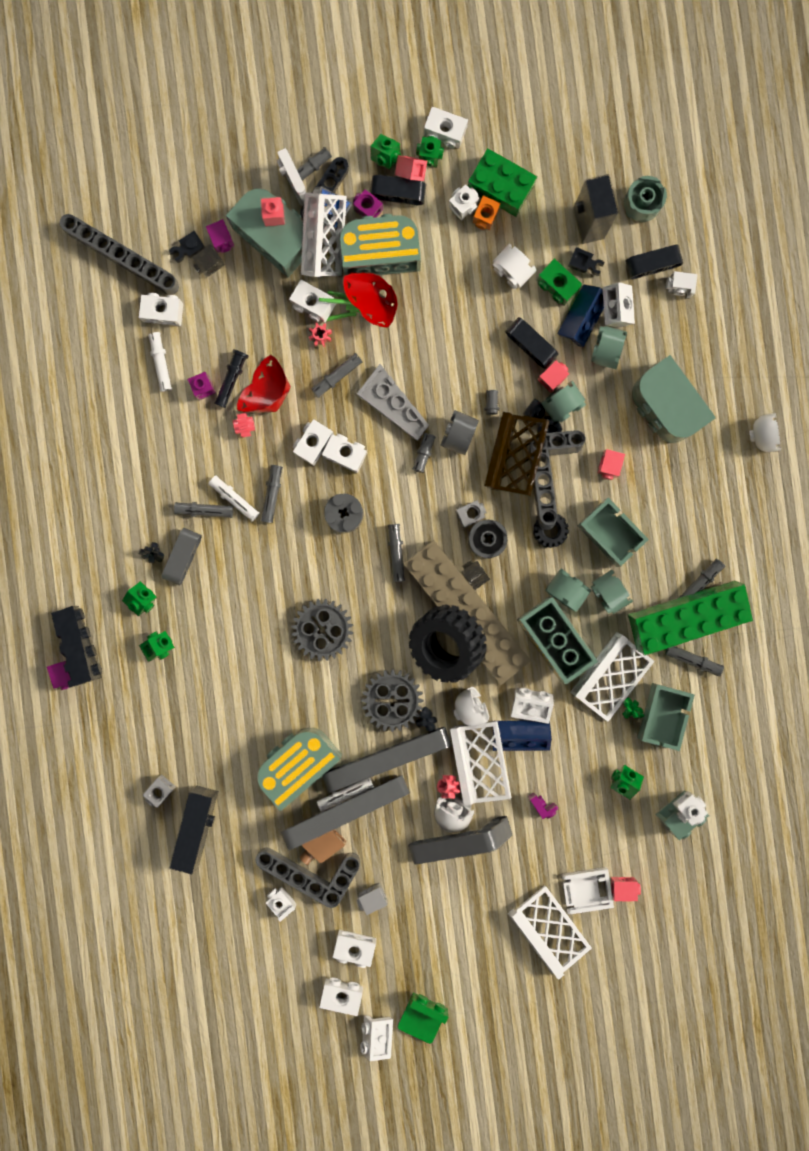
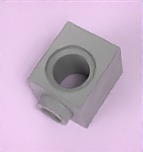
M478 500L456 510L463 528L485 518L484 514L487 513L483 503L479 504ZM470 508L477 511V517L474 519L467 516V510Z
M161 775L146 790L143 796L150 806L159 807L176 786ZM155 788L161 789L162 797L155 795Z
M380 883L359 892L357 903L360 910H364L366 915L388 905V899Z

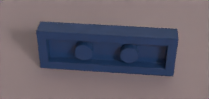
M585 284L582 286L558 331L560 337L571 339L579 347L585 346L604 310L603 289L601 287Z
M497 721L503 751H550L552 741L550 721L549 724L537 721ZM492 745L493 751H497V748Z

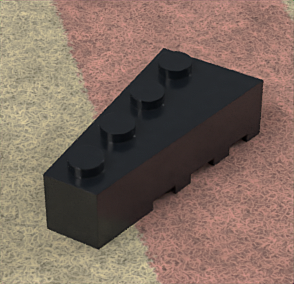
M71 606L52 612L56 636L62 640L59 644L60 653L66 657V662L63 665L66 673H69L71 678L70 681H67L68 687L79 686L102 678L101 665L97 663L95 658L97 655L94 645H91L89 639L91 637L90 630L87 626L85 627L83 621L85 619L83 610L79 606Z

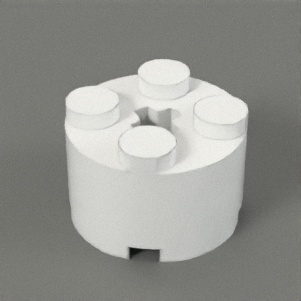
M510 243L493 260V270L500 277L504 275L508 280L507 283L514 290L517 287L521 288L536 272L535 266L531 268L528 265L530 260L515 246L512 248Z

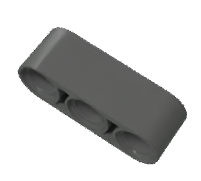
M187 528L181 530L163 570L162 579L179 586L182 584L200 544L201 534Z

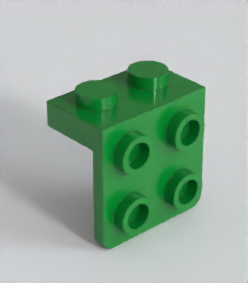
M413 992L398 1023V1029L431 1044L441 1024H446L448 1020V1008L441 1003L429 1000L424 995Z

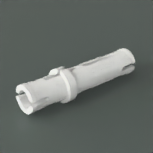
M154 332L153 335L151 333L148 334L152 350L150 354L154 359L160 392H164L167 389L172 390L165 360L166 351L163 349L160 337L161 334L160 332Z
M215 475L208 483L209 486L221 495L222 499L229 501L251 522L260 514L234 492L233 487L227 486L218 476Z
M368 778L338 792L333 791L332 795L318 800L317 804L321 812H324L335 805L374 788L371 778Z

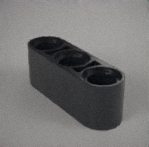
M374 175L372 176L370 193L378 200L419 206L424 204L427 185L425 182Z
M678 244L635 255L625 260L631 280L674 269L684 264Z
M520 317L505 331L506 335L543 369H546L559 355L551 344Z

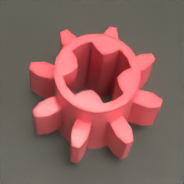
M316 323L314 329H309L313 334L309 336V340H315V347L318 344H322L325 347L327 341H332L328 337L332 331L330 329L326 330V323L323 326H319ZM318 332L323 334V338H319Z
M246 413L237 414L238 419L233 420L235 433L241 434L242 438L251 436L250 431H255L253 417H248Z
M443 775V779L438 781L437 791L442 793V798L455 799V795L460 793L461 787L460 782L456 780L457 776Z

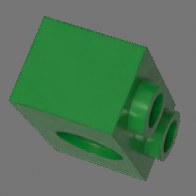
M555 258L537 278L539 287L544 291L548 290L552 294V298L558 304L562 303L564 306L582 286V283ZM559 280L563 286L556 287L553 281Z

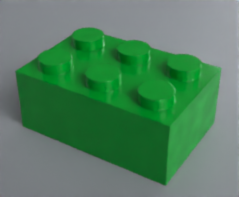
M487 148L468 181V187H472L481 198L485 196L501 203L500 208L517 217L535 186L538 176Z

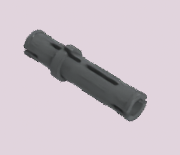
M354 353V355L329 375L323 376L324 379L311 388L312 392L317 398H320L330 388L336 387V383L362 364L363 361Z
M271 465L269 479L266 481L267 492L262 522L273 523L278 490L281 488L282 466Z
M175 502L174 514H186L192 517L200 515L233 518V506L197 504V502Z
M389 524L390 542H388V546H390L393 582L405 581L401 547L403 541H401L400 524Z
M716 558L706 570L700 572L701 575L679 598L702 591L709 583L714 581L717 574L726 566Z
M676 646L667 648L665 651L666 656L692 665L702 672L706 671L720 677L724 670L723 665L708 660V657L695 655Z

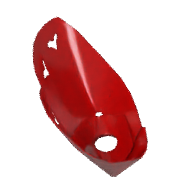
M351 273L344 276V291L351 304L360 310L361 315L369 323L379 327H389L394 320L398 306L397 296L392 286L381 276L374 273ZM381 290L386 291L387 295L385 298L380 297Z
M273 355L267 356L255 370L252 384L243 390L238 399V411L276 412L283 404L284 399L290 392L291 386L283 368ZM261 372H263L264 377L259 379ZM252 391V397H246Z

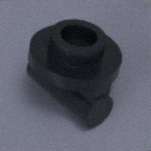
M534 398L523 415L541 419L545 414V409L541 402Z

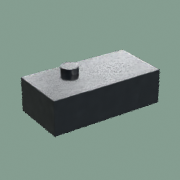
M609 174L585 180L574 203L573 209L582 244L605 239L619 214Z
M196 785L189 792L169 869L192 875L200 865L209 827H213L215 821L213 811L219 791Z

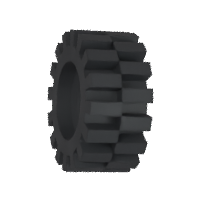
M557 514L555 525L558 528V533L554 538H549L544 534V529L539 526L537 519L533 526V534L538 544L546 548H554L564 543L569 533L568 523L566 524L565 518ZM550 516L543 517V520L547 523L553 521Z

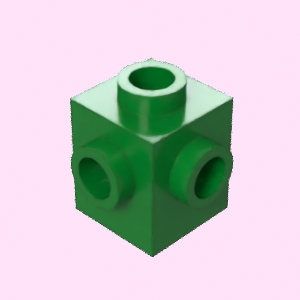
M380 134L370 146V159L389 170L394 164H397L398 155H401L400 143Z
M434 136L422 137L421 144H417L416 155L419 156V159L427 161L426 167H437L439 159L442 160L444 148L441 147V140Z
M140 581L127 591L122 602L128 606L129 610L140 616L143 612L147 614L155 606L153 602L157 596Z
M156 631L148 635L147 640L139 645L148 662L156 658L162 660L170 655L169 651L175 648L172 639L166 631L160 634Z
M623 765L619 770L616 769L611 776L613 781L610 788L630 800L640 791L644 776Z

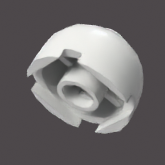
M776 413L759 417L754 422L753 430L749 431L751 442L755 441L757 448L761 451H781L780 446L776 447L777 444H780L778 423L776 420H773L776 417Z
M474 687L464 690L457 696L454 715L458 721L461 720L464 724L473 727L484 724L489 720L485 703H481L478 698L481 695Z
M439 797L434 810L436 822L446 832L464 830L468 827L474 814V810L471 811V805L464 806L463 799L455 797L453 800Z

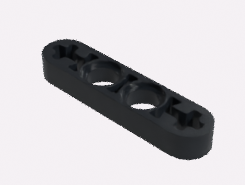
M343 157L335 158L316 187L322 186L335 193L348 174L349 165L347 160ZM341 164H343L344 170L339 169V171L337 172L336 165L340 166ZM331 178L335 181V185L333 187H326L325 181ZM304 205L300 210L302 221L304 220Z

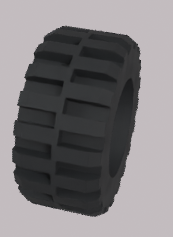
M442 605L441 607L436 606L413 625L412 631L409 634V649H412L410 653L412 658H415L417 667H421L425 675L429 674L432 679H440L444 683L449 681L455 683L467 678L483 661L487 650V645L484 643L486 636L482 634L483 628L481 624L478 625L477 619L474 616L471 617L468 611L465 609L459 610L460 607L454 605L451 607L450 605ZM436 631L449 635L456 642L459 656L449 654L440 646Z

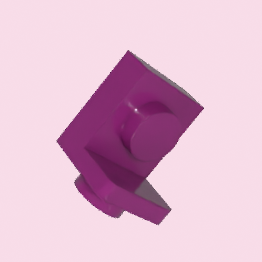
M532 793L528 796L542 819L553 817L556 814V810L559 809L555 803L544 808L547 804L541 795L537 797L535 793Z

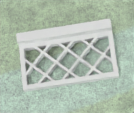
M305 193L301 275L313 277L342 276L340 235L345 227L347 196ZM324 200H325V202L327 203V206L325 207V209H324ZM337 200H339L338 210H336L334 207V204L337 202ZM331 210L333 217L329 221L327 214ZM337 221L338 229L335 231L333 225ZM328 231H330L332 234V237L329 241L326 238V234L328 233ZM336 241L337 248L334 251L332 245ZM327 251H329V253L331 254V257L328 259V261L325 258V254L327 253ZM334 261L336 263L335 271L331 268V264Z
M617 632L596 658L598 662L584 673L570 692L607 722L655 662L649 656H644L638 652L634 644ZM627 644L631 648L632 656L622 657V649ZM643 657L647 660L643 668L636 667V658ZM632 659L633 669L624 670L623 660ZM619 661L620 671L611 672V663ZM633 672V681L625 683L624 673ZM620 674L621 684L612 685L611 675ZM607 676L608 686L599 687L598 680L601 677ZM622 687V695L619 698L613 699L612 689ZM609 689L610 699L600 700L599 691ZM596 691L597 701L588 702L584 699L589 692ZM610 703L611 709L605 715L601 712V704Z
M487 722L475 727L460 725L451 728L450 733L464 806L472 805L473 803L511 799L498 722ZM493 726L494 736L492 739H489L482 732L486 727ZM465 730H473L478 734L473 742L466 738ZM480 736L489 742L484 750L475 744ZM490 745L497 748L498 754L495 759L486 753ZM472 747L481 753L476 761L469 754ZM483 755L492 761L488 769L478 763ZM494 764L501 768V774L498 778L489 771ZM475 766L485 772L480 780L473 776ZM486 775H489L496 781L491 789L482 782ZM497 783L504 787L505 795H498L493 791ZM479 785L488 791L485 797L477 798L476 789Z
M543 886L517 909H512L508 913L538 956L558 980L564 976L563 972L592 949L546 886ZM543 893H546L549 897L548 906L538 905L539 897ZM528 906L534 907L533 918L525 917L522 911ZM538 908L547 909L546 920L537 919ZM551 909L560 912L559 921L550 920ZM536 921L546 923L545 933L536 932ZM549 923L559 924L558 935L548 934ZM562 925H569L572 928L571 937L561 936ZM548 937L557 938L556 949L548 948ZM561 939L570 940L569 951L560 950ZM574 940L581 941L585 947L579 952L573 951ZM559 953L569 954L568 961L563 966L558 961Z

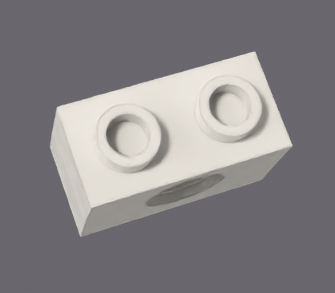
M432 107L424 127V136H434L449 148H460L467 129L468 119ZM447 127L449 128V131L443 132L441 131V128Z
M303 280L299 281L289 299L293 309L300 313L303 311L308 313L309 317L316 322L321 320L325 323L336 303L320 302L319 298L334 299V297ZM316 300L315 305L308 306L309 301Z
M618 282L603 287L605 325L621 328L635 324L632 286Z
M155 293L141 295L139 318L143 322L181 326L183 303L177 296L167 295L166 297H159ZM159 306H166L163 312H157Z
M313 419L311 423L308 422L303 429L304 435L301 439L298 438L292 448H294L293 453L314 466L323 453L331 435H334V433ZM311 437L317 439V444L313 447L307 445V441Z
M332 434L322 456L358 473L367 455V451L364 450L365 446L357 442L352 444L347 441V437L341 434H337V436ZM349 448L351 453L349 456L343 457L340 455L341 450Z
M339 930L333 958L340 963H355L356 966L361 968L371 967L376 938ZM351 947H357L359 949V952L352 953L349 949Z
M326 978L319 1008L358 1016L363 987L356 982L345 983L341 982L338 978ZM343 992L347 997L339 998L337 994Z

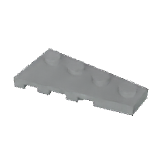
M379 364L357 395L418 441L429 427V424L395 384L382 365Z

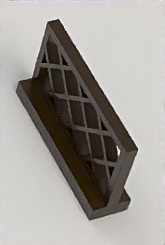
M510 412L502 413L484 484L485 487L495 491L500 490L531 496L549 420L514 415ZM517 420L523 421L526 425L519 432L515 428ZM537 423L542 424L541 431L535 435L531 428ZM529 430L532 438L524 443L520 435ZM518 438L521 445L512 450L511 442ZM535 441L537 448L530 454L526 446ZM524 449L528 456L519 461L515 454ZM513 456L517 464L508 469L506 462ZM531 460L532 468L525 472L522 465ZM519 467L523 475L514 480L511 472ZM508 475L512 483L506 487L501 486L502 479ZM524 478L528 482L526 491L520 490L517 485Z

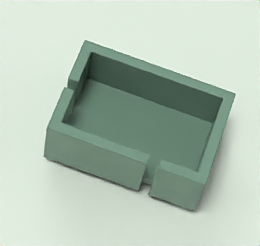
M606 498L577 526L616 567H621L634 555L632 552H637L649 539L624 513L616 516L615 514L620 509L610 498Z
M652 683L644 711L645 716L642 718L637 738L644 742L680 751L689 715L682 713L681 710L691 711L695 695Z

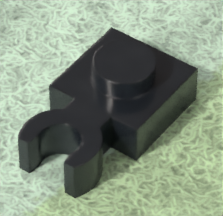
M193 231L179 240L181 246H174L169 251L172 255L176 252L179 253L175 261L180 263L185 255H188L191 259L206 248L196 232Z
M576 247L568 267L584 274L589 269L593 275L599 276L601 271L596 270L595 266L603 267L605 262L600 259L592 260L594 254Z

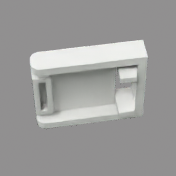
M285 148L277 152L279 171L282 176L286 175L299 204L303 206L306 193L305 186Z
M607 867L562 874L563 880L570 879L563 882L566 906L574 905V907L567 908L568 914L614 908ZM598 881H605L607 896L600 897Z

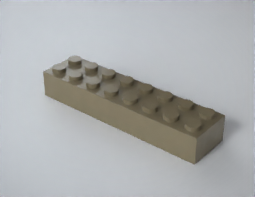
M434 540L404 563V566L436 606L460 607L459 610L465 609L471 617L474 616L477 619L478 625L481 624L483 628L482 634L486 636L484 643L487 645L482 663L500 685L531 661Z

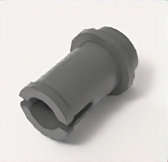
M498 390L486 391V407L484 410L487 415H496L500 410L498 407Z

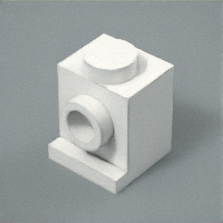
M674 271L667 278L666 289H668V292H674V295L684 296L687 294L686 298H691L695 294L697 274Z
M283 887L278 890L275 888L267 895L266 904L280 922L295 910L296 902ZM280 901L283 905L279 907L276 902Z

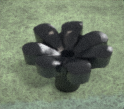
M550 416L544 418L549 420L547 433L562 432V426L559 421L553 422ZM539 424L537 433L541 431L542 424Z
M152 542L150 547L145 546L144 549L139 551L141 558H149L148 562L152 564L155 563V560L162 562L164 559V554L159 552L158 543Z
M424 707L419 714L420 719L416 720V725L418 727L425 726L427 731L436 730V726L433 723H437V718L432 717V711Z

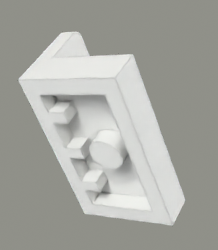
M515 688L511 717L549 724L554 705L553 695L545 691L537 692L528 688Z
M368 1015L364 1016V1023H362L363 1041L361 1042L360 1049L362 1055L369 1061L391 1058L393 1019L391 1017L372 1019Z

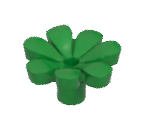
M627 697L623 701L626 707L622 713L624 718L628 719L632 715L635 719H641L645 716L643 709L638 707L639 702L637 700L632 702L631 698Z

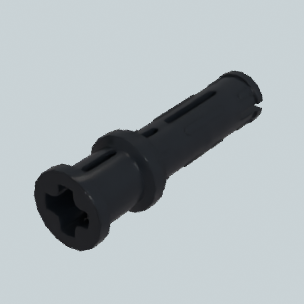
M235 349L232 351L234 354L230 364L226 366L228 371L214 404L226 408L238 376L243 373L242 368L245 360L249 358V355Z

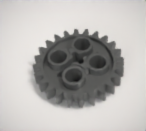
M317 599L316 605L310 601L309 608L305 605L302 606L304 612L297 611L300 618H293L297 625L291 626L296 629L292 636L298 637L294 643L300 642L301 645L298 647V650L304 648L303 655L311 653L310 659H313L315 655L318 656V661L321 660L322 656L328 661L329 655H332L335 659V652L342 655L341 648L348 649L345 642H352V639L348 637V635L354 634L353 631L349 630L354 624H348V620L352 617H345L347 610L341 612V604L334 607V600L330 605L327 599L324 600L323 604ZM322 611L329 613V619L326 622L321 621L319 618V614ZM312 616H314L317 619V621L322 627L325 625L327 626V629L325 631L334 640L333 644L328 640L324 633L319 634L318 631L320 630V628L312 620ZM307 623H311L314 626V632L311 634L306 633L304 630ZM333 626L341 628L340 636L332 635L331 629ZM318 638L326 640L325 648L317 647L316 641Z
M394 669L391 670V674L384 670V676L377 673L378 679L375 680L371 677L370 680L373 684L365 685L369 691L362 692L367 696V698L361 699L362 702L367 703L362 709H368L365 716H372L370 723L377 721L376 728L382 724L383 731L387 727H390L391 732L394 731V727L401 731V725L409 728L408 721L415 723L413 716H420L416 711L423 709V707L418 705V703L424 702V699L418 698L423 692L417 691L420 687L419 684L413 685L415 678L408 680L409 673L402 676V670L398 674H395ZM386 686L389 692L387 695L382 696L378 693V688ZM405 686L408 692L406 695L400 696L397 693V688ZM393 695L395 699H409L410 701H396L394 705H391L389 701L376 702L375 699H390ZM380 705H385L388 708V713L381 715L377 708ZM404 705L408 711L406 714L400 715L397 713V707Z

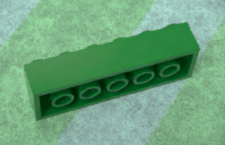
M731 581L628 614L636 650L644 656L753 621L746 586L738 581Z

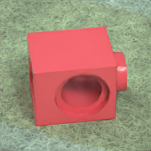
M398 155L395 175L410 180L424 181L427 161Z
M281 197L261 199L262 219L265 226L285 225L284 207Z
M555 361L539 376L538 381L552 393L568 377V368L562 362L558 363Z
M609 449L603 451L598 474H601L602 478L608 480L619 477L625 454Z
M611 877L612 898L614 901H638V895L641 894L640 883L634 877Z

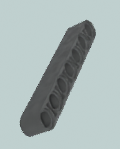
M65 214L61 217L60 226L70 237L164 293L173 295L178 292L179 283L168 271L71 214ZM74 223V226L68 229V225ZM91 232L88 238H84L86 233ZM103 242H107L106 247L100 248ZM118 252H124L122 257L116 258ZM140 261V265L133 268V263ZM157 271L154 277H149L150 272ZM167 281H173L172 286L165 287Z
M441 727L328 770L322 777L328 793L448 748L452 743L446 728Z
M403 775L398 776L283 830L281 835L288 851L404 797L410 791Z

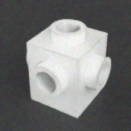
M465 184L462 188L459 187L453 192L448 207L463 220L468 214L472 215L477 210L478 193L472 187L469 188Z
M689 791L673 802V805L679 811L677 816L684 824L688 822L692 826L694 824L698 825L705 819L704 816L708 814L704 809L706 804L699 796L695 798Z

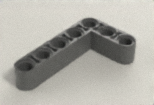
M581 431L546 433L540 461L545 466H538L533 484L538 524L544 530L552 529L557 521V508L549 456L580 452L586 441L585 434ZM577 439L580 441V444H574L571 440ZM535 441L529 444L528 451L530 454L536 450L533 446L536 443ZM558 441L561 443V446H554L552 442ZM544 479L548 484L541 485L538 483V480ZM546 497L550 500V503L544 504L540 499ZM550 516L553 521L547 523L543 520V517Z
M500 816L492 819L479 830L418 840L410 843L408 846L413 863L416 865L492 852L500 848L513 834L508 817Z
M268 847L262 848L256 856V864L262 870L326 907L334 908L340 903L358 872L360 857L353 852L346 854L330 882ZM261 855H268L270 857V861L264 862L261 859ZM352 859L357 864L354 867H349L346 861ZM284 864L287 870L282 872L278 870L277 865ZM301 874L304 879L302 881L295 880L294 875ZM343 876L347 882L341 884L337 881V878ZM316 883L320 886V890L314 891L310 885ZM334 893L337 899L329 900L327 895Z

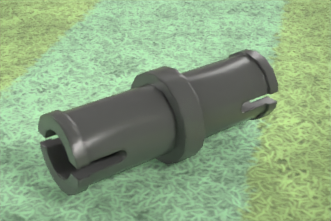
M323 147L313 157L310 156L307 159L308 161L297 169L302 181L312 172L318 171L319 167L332 157L326 147Z
M424 433L420 449H417L416 452L418 455L412 470L424 473L427 460L432 455L431 449L436 438L434 435Z

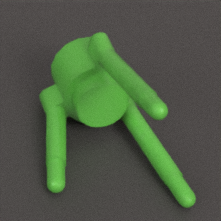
M328 291V294L346 298V300L318 299L320 302L346 304V310H350L347 313L330 316L326 321L356 316V312L360 313V310L351 304L344 293Z

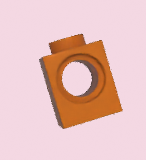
M483 196L473 217L475 226L482 230H490L501 203ZM488 212L490 217L484 218L481 216V213Z

